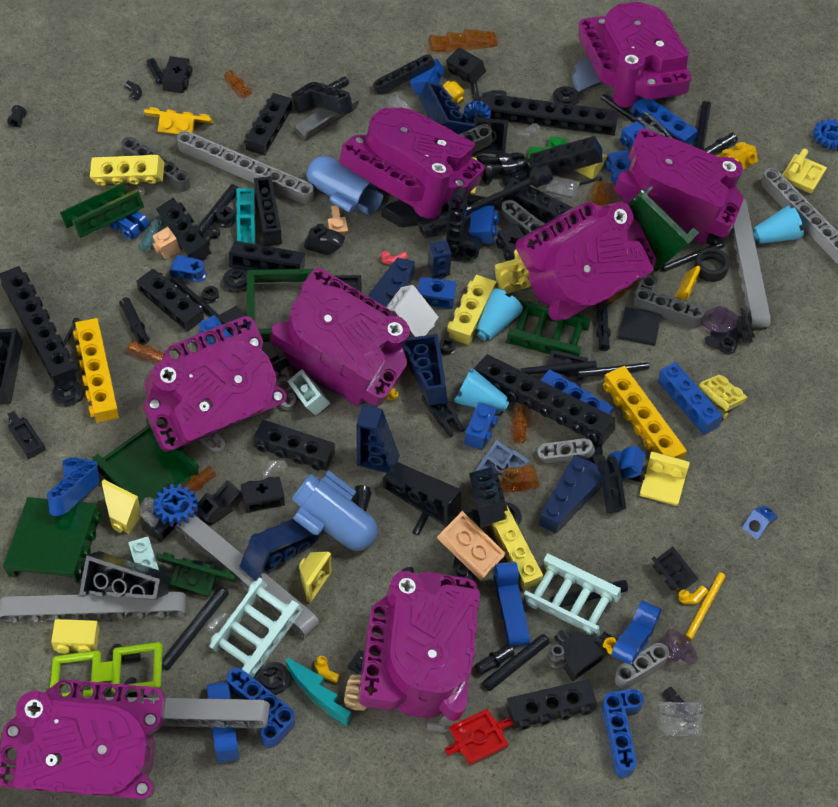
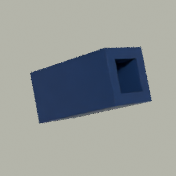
M447 240L429 243L428 267L433 279H443L450 275L451 251Z

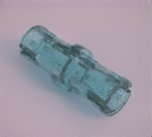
M153 218L151 220L149 228L145 230L143 240L139 245L141 250L147 252L151 250L154 242L152 236L159 232L163 224L160 219Z

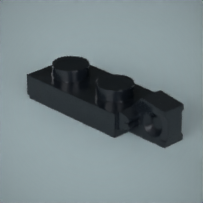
M15 411L7 414L11 422L8 425L9 430L28 459L46 450L43 442L26 418L19 419Z

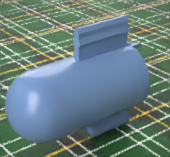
M322 155L310 162L306 172L308 182L313 185V188L329 196L333 204L349 213L354 210L358 213L363 212L366 215L374 213L380 206L383 194L377 191L378 187L366 178L344 167L339 161Z
M329 470L321 479H317L312 474L307 475L303 484L292 496L293 501L299 505L297 513L292 519L314 535H318L324 530L352 551H363L369 548L375 542L378 534L377 522L371 515L351 501L356 491Z

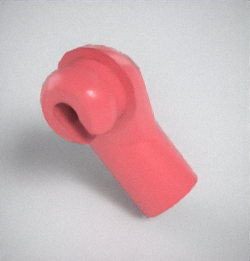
M388 251L381 253V261L384 264L392 265L397 257L408 260L406 252L396 256H390Z

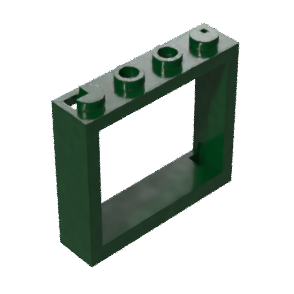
M313 269L247 270V316L255 321V283L305 282ZM258 329L263 342H270L269 337L272 329Z

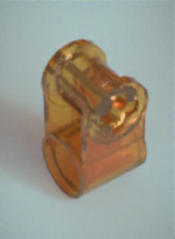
M525 465L503 470L500 484L505 492L527 491L529 488H538L539 480L535 467L533 465Z

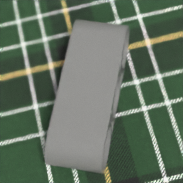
M656 643L642 651L631 665L626 662L621 664L615 674V684L619 688L627 689L661 669L666 664L669 656L668 647L662 643ZM654 654H659L662 658H657ZM642 664L646 668H639L637 665ZM620 675H627L629 679H624Z

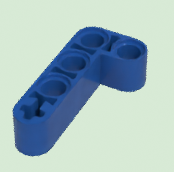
M74 457L62 461L64 479L47 493L49 513L51 515L61 516L66 514L98 485L97 462Z
M516 561L495 564L493 581L497 585V599L501 603V617L505 621L504 631L507 644L511 647L530 644L528 626L518 587L519 573Z
M642 600L633 621L618 638L611 656L631 665L649 642L648 638L652 636L662 609Z
M240 668L230 670L227 674L229 690L242 700H263L274 705L273 708L269 709L267 727L261 728L260 733L264 746L270 748L277 746L295 726L294 711ZM250 692H257V693H258V694L255 695V696H249V695H248ZM283 717L290 718L287 722L280 721ZM270 732L276 734L272 738L266 737V734Z
M228 681L207 684L208 699H231ZM213 727L218 764L240 760L235 728Z
M636 689L609 692L605 695L602 704V713L616 774L622 778L630 777L637 764L627 720L628 715H635L640 712L644 702L643 694ZM629 700L636 701L637 705L629 703ZM607 703H614L617 707H610ZM617 722L621 727H615L612 723ZM621 742L626 747L621 748L616 743Z

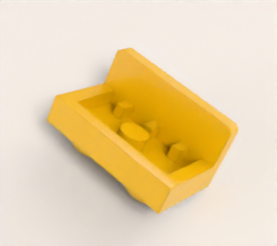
M739 142L734 147L725 149L722 153L716 155L718 157L735 158L742 165L743 169L758 162L756 147L745 142Z

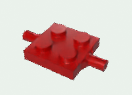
M487 708L450 726L449 730L455 739V743L444 748L445 753L449 757L460 751L469 766L508 748V743L503 736V730L513 726V722L510 717L498 722L492 717Z

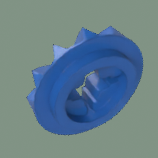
M473 101L465 106L464 114L474 122V117L490 118L491 109L483 102Z

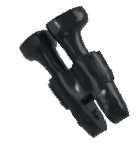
M519 152L497 154L496 157L479 155L476 158L477 161L484 165L482 179L485 184H490L493 180V175L496 173L504 177L529 167L524 154Z

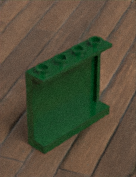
M650 186L646 191L642 189L627 205L632 210L633 219L639 222L656 258L653 270L658 271L686 247L699 232L692 228L686 234L647 195L653 188Z
M146 419L147 426L109 454L103 458L99 454L92 457V461L97 462L98 472L108 482L138 496L142 517L154 508V499L157 498L158 492L162 493V489L166 484H173L175 488L181 484L183 488L199 476L198 463L193 458L190 459L182 447L171 452H165L159 447L148 419ZM167 438V440L165 441L166 445H171L173 443V440H168Z
M27 497L3 564L8 576L17 577L18 572L73 577L76 584H79L81 576H83L86 555L91 554V544L96 539V529L102 520V513L99 511L97 504L78 502L66 514L53 516L49 513L48 499Z

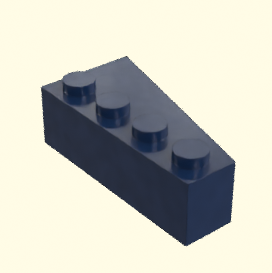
M426 82L419 100L428 118L447 127L458 135L476 127L474 123L470 124L468 122L469 117L466 114H462L459 111L460 106L451 101L452 97L441 84Z
M397 257L368 297L387 307L401 287L410 286L414 276L415 261Z
M438 334L408 338L403 351L407 364L428 405L448 403Z
M363 405L356 424L357 466L387 473L398 462L400 454L383 409L376 406Z
M573 456L540 514L539 526L557 534L585 503L602 487L598 465L579 456Z
M294 519L281 522L279 525L272 528L269 527L258 534L255 533L249 538V544L239 567L254 581H257L265 571L270 573L275 570V566L279 562L286 563L295 553L300 554L318 541L320 534H312Z

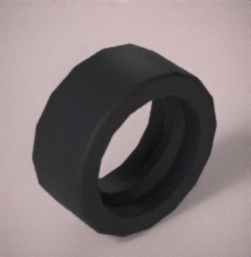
M705 248L697 254L694 268L700 266L699 277L701 279L717 282L724 279L727 275L730 260L728 255L718 248ZM705 259H714L722 265V268L719 270H709L701 262Z

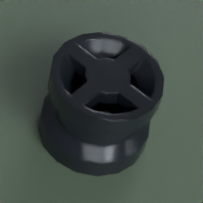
M223 206L217 210V224L223 228L231 227L235 222L233 209Z

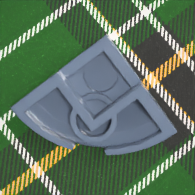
M583 58L574 66L576 72L572 75L578 93L589 90L592 86L604 83L599 80L590 60Z
M496 440L475 471L492 467L493 473L504 474L511 472L509 475H513L520 471L529 460Z

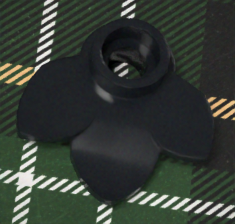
M739 308L741 316H737L742 328L739 329L740 335L744 343H752V338H755L749 325L747 312L743 308Z
M713 325L710 332L711 336L704 338L707 345L719 349L725 354L734 353L737 348L736 342L740 338L738 329L735 326H731L725 331Z

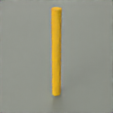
M719 572L684 636L686 639L692 641L726 577L725 574Z

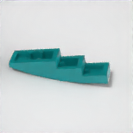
M236 188L237 241L256 244L254 188Z
M287 658L285 661L286 668L298 687L324 712L345 726H348L351 721V711L337 704L338 695L324 687V677Z

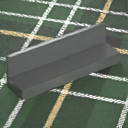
M359 98L352 100L354 109L357 108L360 101ZM322 108L295 125L294 130L305 141L346 114H339Z

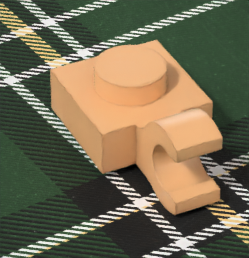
M337 205L331 206L332 218L328 219L329 229L335 230L342 235L348 234L346 218L340 217Z

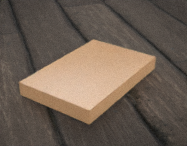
M463 511L436 537L480 581L506 555Z

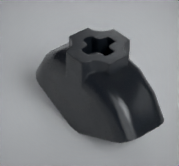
M400 199L388 203L381 209L383 218L402 228L417 226L416 219L421 217L411 205Z
M317 224L310 229L305 239L304 248L328 255L341 248L345 236L335 230L326 228L324 224Z

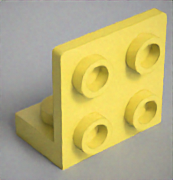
M651 451L640 496L678 506L690 462Z

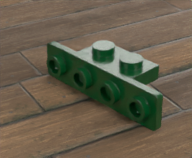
M167 552L156 554L157 561L176 566L170 583L171 587L210 597L216 578L232 583L237 581L236 576L233 575L234 572L230 570H214L212 565L202 563V566L194 564V561L188 558L179 560L174 558L173 554Z

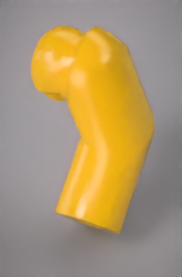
M702 585L694 593L681 590L678 594L679 601L683 604L696 605L704 598L708 590Z
M317 657L314 663L316 673L324 677V680L337 684L340 674L329 670L326 657Z

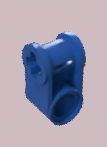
M183 255L175 257L169 271L172 277L178 276L181 279L201 282L207 276L201 260L188 258Z

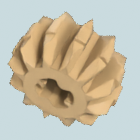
M352 674L349 677L344 693L345 707L355 711H364L367 708L360 704L358 700L360 674ZM368 687V695L371 694V687Z

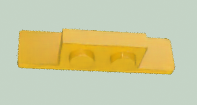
M150 107L149 110L144 109L146 116L160 117L158 132L175 135L182 131L193 133L195 122L214 123L213 119L207 114L194 116L190 112L179 114L169 109L166 112L159 111L160 109Z

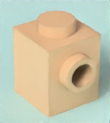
M168 227L152 236L155 242L153 243L154 249L157 253H161L165 259L181 252L176 237Z

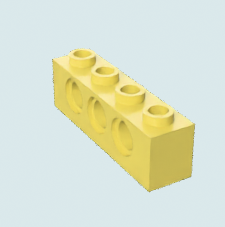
M159 155L94 157L91 161L90 178L100 186H105L106 184L118 185L122 182L131 184L147 182L155 184L156 182H163L165 162Z
M476 275L473 281L470 280L467 287L468 292L463 294L460 302L461 306L456 308L454 320L448 324L447 331L450 338L470 345L489 295L493 289H496L497 281Z
M507 506L508 511L504 512L506 519L488 525L500 548L506 553L505 558L507 562L516 561L519 573L518 583L524 591L539 585L543 574Z

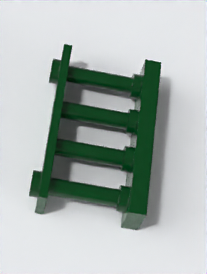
M122 182L61 211L60 215L66 228L74 225L78 236L82 238L144 208V204L139 191L134 190L128 193L125 184Z
M519 300L523 307L522 314L516 330L509 328L506 343L546 354H551V350L580 356L582 347L577 346L582 329L589 330L591 318L575 314L568 319L555 321L549 316V307ZM529 315L539 317L534 334L523 332ZM546 320L557 322L552 339L541 336ZM564 324L575 327L570 344L559 341Z

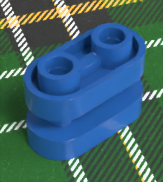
M139 211L109 224L115 231L118 228L122 229L123 235L127 239L132 238L133 240L140 235L139 229L144 231L150 225L148 219Z

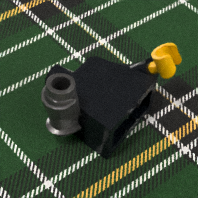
M560 630L554 636L559 645L552 646L548 652L550 657L549 664L553 668L563 667L571 681L574 682L603 660L604 650H607L608 654L612 653V647L615 646L616 639L609 637L604 640L583 634L580 631H577L570 637L564 630Z

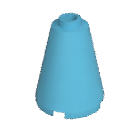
M788 205L753 228L755 242L765 244L801 239L804 236V230L800 231L799 226L802 225V221L795 207L791 208L792 205Z
M493 289L477 324V336L483 341L494 338L522 312L523 307L520 302L512 295L510 298L506 296V291Z
M472 368L454 400L457 404L476 408L478 403L497 408L496 414H499L501 411L505 412L509 404L506 401L508 398Z

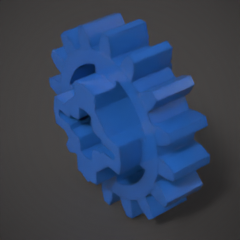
M830 118L827 121L822 119L821 123L817 122L814 127L813 139H816V144L821 143V148L826 146L827 150L833 148L836 151L838 147L837 119H834V121H831Z
M171 484L170 489L163 487V493H157V498L154 499V512L157 515V519L162 518L163 524L169 521L170 526H173L174 523H178L181 526L182 521L189 523L188 518L195 517L194 512L198 511V500L195 497V492H190L188 486L182 489L181 484L177 488H174L173 484Z

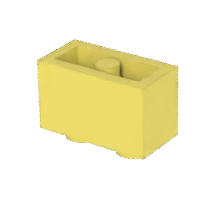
M55 619L51 640L54 651L61 654H67L69 651H78V653L96 651L100 630L98 622Z

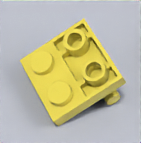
M802 149L799 155H794L782 175L792 186L812 194L825 174L827 167L806 159L808 150Z
M517 250L514 251V260L495 265L497 288L506 291L505 294L532 287L529 270L525 268Z
M721 375L704 380L698 386L723 415V419L729 415L726 411L743 404L748 398L741 389L734 387L726 377Z

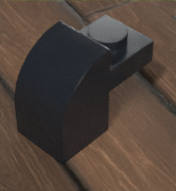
M226 480L214 495L204 494L197 504V512L207 522H218L233 511L231 507L242 496V493L231 481Z

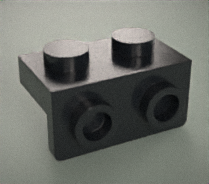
M673 546L660 557L656 558L654 556L651 558L655 563L653 568L659 575L664 574L667 578L664 582L671 591L675 589L679 593L699 579Z

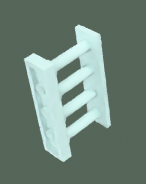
M547 553L544 558V566L547 572L534 594L525 590L524 598L526 604L533 609L538 607L580 628L584 634L599 637L600 629L596 623L608 602L614 601L618 603L621 598V588ZM558 574L564 577L565 580L551 603L542 599L541 596L553 576ZM577 583L582 586L583 590L569 612L559 606L571 585ZM595 592L601 596V599L587 621L577 615L589 594Z
M260 577L250 585L248 594L220 632L214 634L209 645L215 652L223 648L240 660L244 666L242 670L251 677L257 674L260 667L263 666L303 611L301 606L292 600L290 604H285L264 590L267 584ZM259 596L281 611L282 615L277 621L273 622L252 607ZM246 614H249L269 628V633L265 638H259L239 624ZM233 631H236L256 645V650L252 656H247L227 641Z

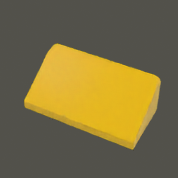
M696 266L685 273L674 298L687 302L698 279L700 266Z

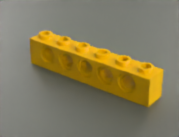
M98 318L75 322L77 330H73L75 342L79 341L80 344L76 345L78 356L83 358L79 360L81 371L86 373V375H82L84 386L89 387V390L85 392L87 401H92V405L89 406L90 415L95 417L96 423L117 419L119 414Z
M623 366L605 374L603 383L605 392L612 395L615 406L622 409L624 418L632 423L636 435H640L643 438L646 449L685 460L687 450L627 368Z

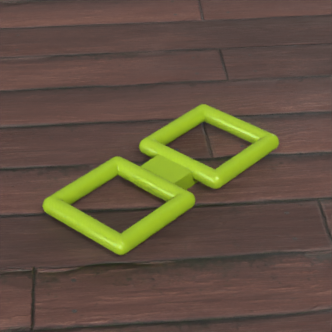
M161 642L118 647L113 650V661L101 662V652L98 650L55 656L52 659L50 688L59 681L61 664L92 660L91 682L120 684L122 656L154 651L152 681L127 685L160 688L163 645ZM92 687L89 690L83 691L84 697H91L93 694ZM111 688V693L115 695V690ZM70 692L61 693V694H62L63 696H67V695H69Z

